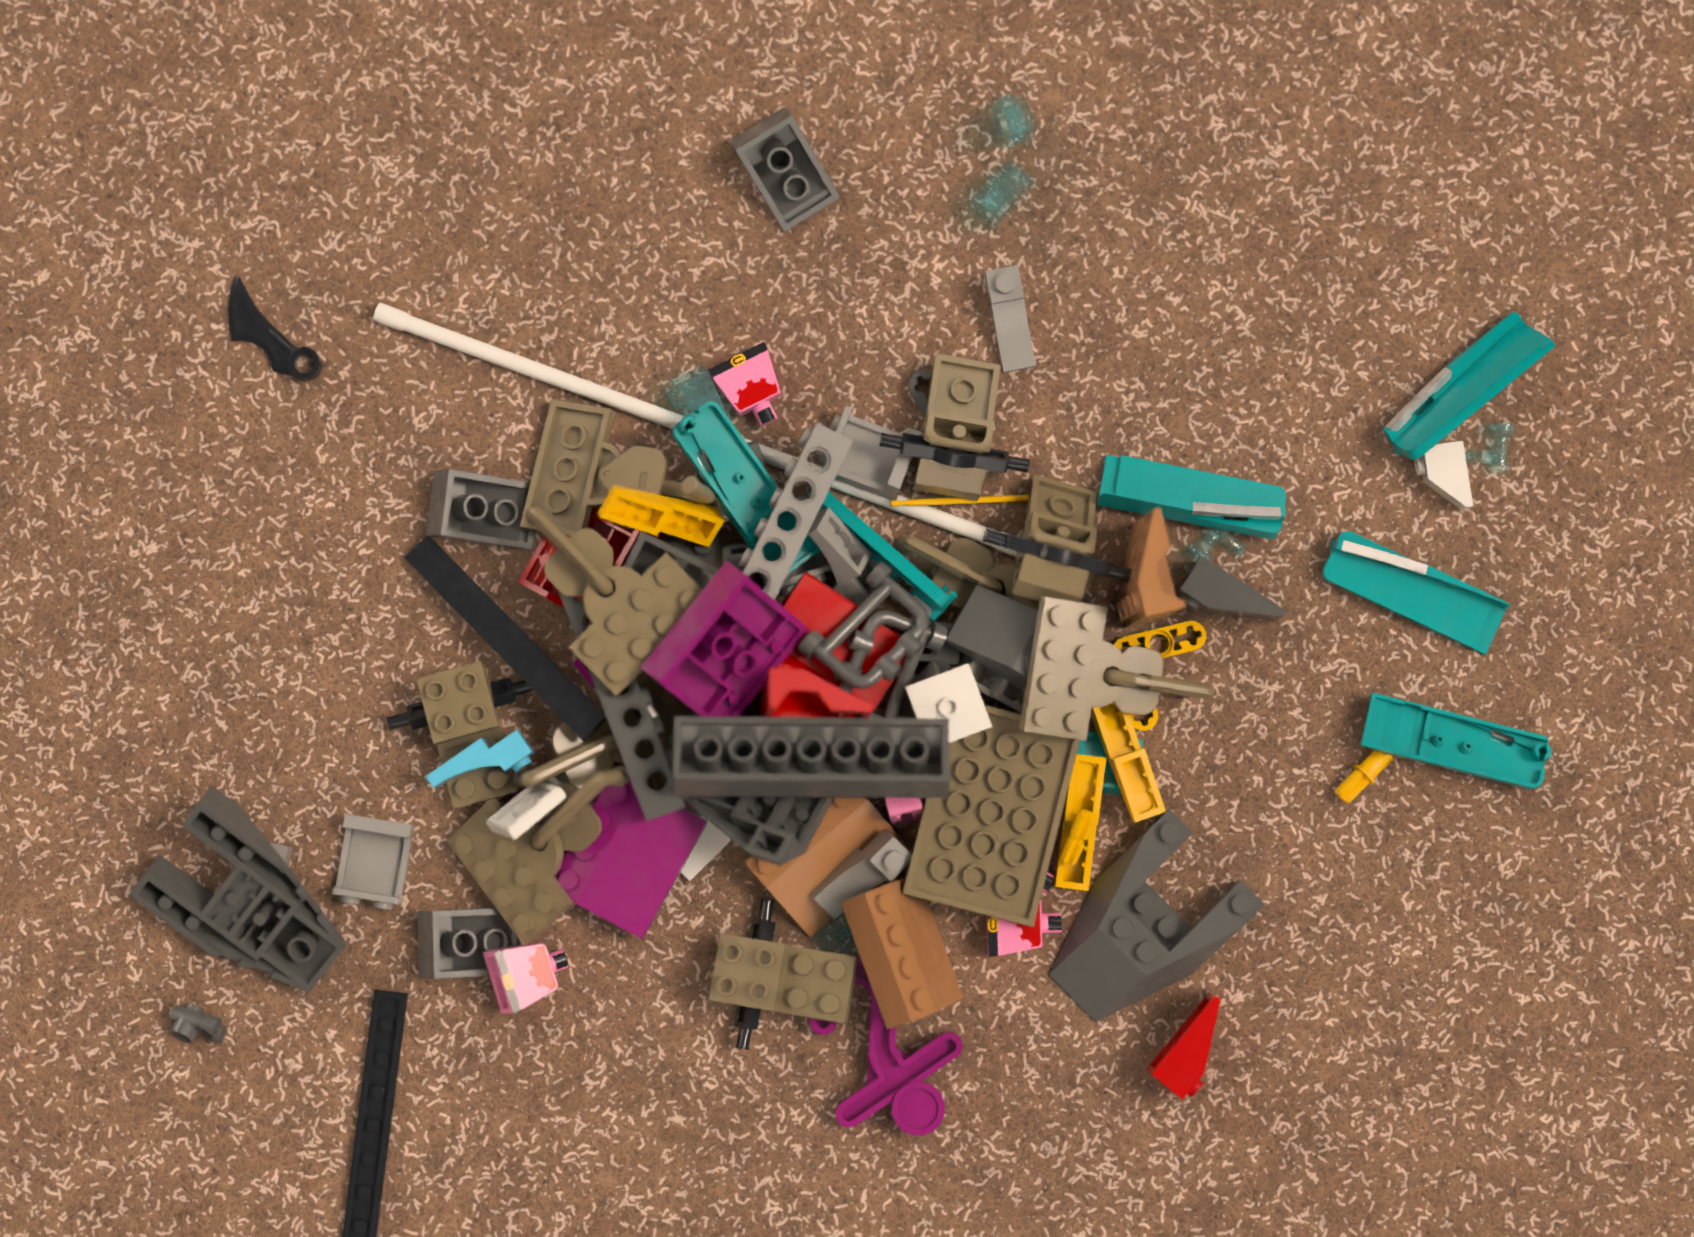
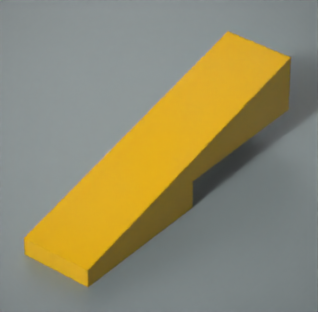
M615 485L612 486L598 511L600 518L655 536L659 532L667 533L710 547L725 521L716 506Z
M1113 702L1104 707H1092L1091 719L1133 823L1166 812L1145 748L1141 749L1130 714L1119 711Z
M1080 754L1076 756L1065 801L1053 885L1055 887L1089 891L1106 758ZM1086 809L1096 815V822L1088 839L1084 840L1085 846L1077 863L1073 866L1068 865L1060 860L1059 854L1067 836L1071 834V828L1079 811Z

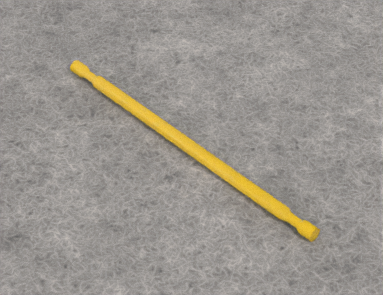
M1029 495L979 497L978 501L962 498L890 500V506L1028 501Z

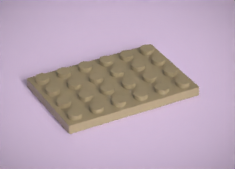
M984 705L992 727L949 743L950 783L948 798H926L902 893L1034 927L1080 740L1020 731L1021 714Z

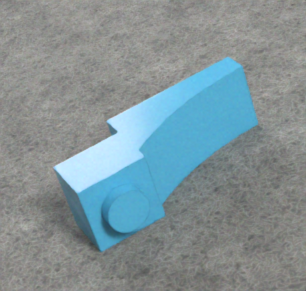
M515 730L492 747L489 746L484 738H480L428 774L426 778L433 788H438L460 775L482 768L502 767L506 772L513 769L517 773L532 762L529 757L535 752L519 730Z

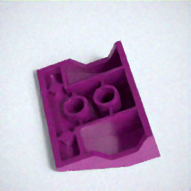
M726 561L641 668L701 717H739L764 686L769 668L781 665L809 629L788 610L761 590L745 573Z
M629 778L628 783L622 787L609 785L602 790L593 806L602 825L599 837L584 851H568L555 878L574 903L643 940L708 822L684 808L647 822Z

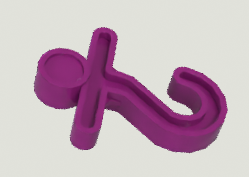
M856 956L859 958L854 983L862 985L871 997L867 1085L838 1105L836 1119L841 1126L852 1128L892 1102V1116L896 1125L903 1132L913 1136H924L933 1132L941 1124L945 1115V1102L941 1092L933 1084L923 1080L958 1057L963 1049V1043L956 1033L944 1032L914 1053H902L896 1046V1027L887 1029L860 956ZM807 1017L812 1029L820 1035L830 1034L837 1025V1022Z

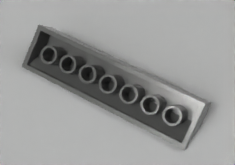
M675 716L674 796L948 798L950 783L949 719Z

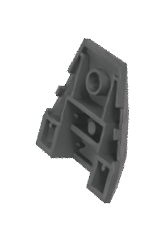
M689 796L684 801L748 854L781 866L806 852L835 797Z

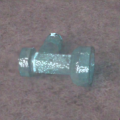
M1489 423L1488 432L1490 436L1495 437L1494 450L1474 451V449H1467L1466 462L1489 463V470L1509 471L1510 464H1506L1508 438L1514 436L1516 425Z
M1211 528L1201 542H1192L1187 548V552L1195 559L1203 556L1212 561L1213 553L1211 549L1217 541L1233 550V553L1238 557L1245 551L1247 546L1242 542L1240 543L1229 531Z

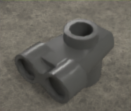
M187 1003L185 1008L175 1005L170 1014L172 1022L169 1030L170 1035L188 1044H193L197 1035L220 1044L224 1039L226 1027L222 1026L221 1018L208 1013L204 1014V1009L192 1003Z

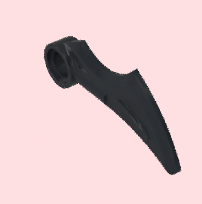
M235 276L230 291L228 307L232 341H247L258 345L269 357L274 372L294 376L300 381L306 382L317 378L323 366L319 354L309 347L297 348L262 315L247 292L241 278ZM305 355L311 356L314 361L312 370L308 373H300L296 366L298 359Z

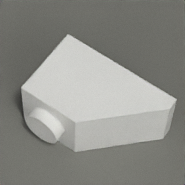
M1463 441L1436 444L1423 456L1414 460L1417 475H1422L1423 482L1460 510L1473 507Z

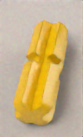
M1086 809L1079 811L1071 828V834L1067 836L1059 854L1060 860L1063 863L1072 866L1077 863L1085 846L1084 840L1088 839L1096 822V815Z

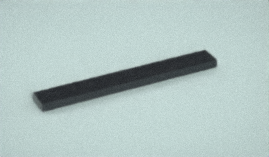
M426 536L404 557L581 740L585 742L607 720L606 715L431 537Z
M374 990L342 1237H377L409 993Z

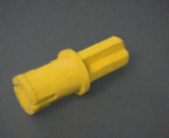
M1373 751L1360 765L1355 764L1353 766L1354 771L1335 789L1337 797L1344 803H1350L1368 784L1373 785L1375 783L1374 779L1394 760L1392 755Z

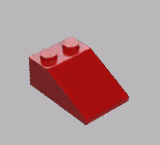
M1212 993L1206 995L1146 1068L1147 1072L1182 1100L1186 1096L1192 1098L1203 1085L1200 1078L1205 1073L1221 999Z

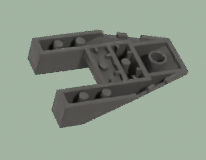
M211 786L181 826L236 866L217 892L212 894L159 855L129 896L208 954L214 957L218 955L238 961V966L249 970L254 967L272 974L270 978L310 992L341 954L347 943L243 809L214 786Z
M1166 809V812L1162 813L1095 880L1049 973L1096 1022L1191 975L1265 905L1241 880H1237L1190 927L1145 882L1193 833L1170 809Z

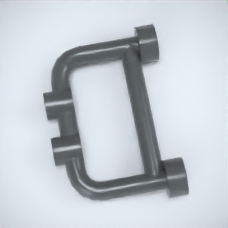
M881 562L873 569L865 581L874 589L873 593L827 639L816 630H813L801 642L798 651L807 659L815 656L849 686L859 689L869 688L882 678L890 682L901 669L897 662L904 655L912 659L922 649L924 644L920 639L928 629V614L914 597L891 578L893 570L884 562ZM890 594L913 614L916 620L915 625L910 631L902 635L896 645L887 654H884L866 675H857L834 656L832 652Z
M886 610L874 613L867 619L861 631L855 629L850 634L847 648L854 651L849 663L843 660L841 662L855 674L861 675V667L866 655L870 653L873 647L874 634L877 628L882 624H888L907 632L913 628L915 621ZM932 622L928 626L927 631L920 639L924 644L922 649L912 659L906 656L883 717L871 713L869 718H902L897 715L907 693L905 686L910 685L924 647L936 652L939 651L945 642L947 627L936 622ZM835 675V679L841 681L839 688L851 694L853 687L844 683Z

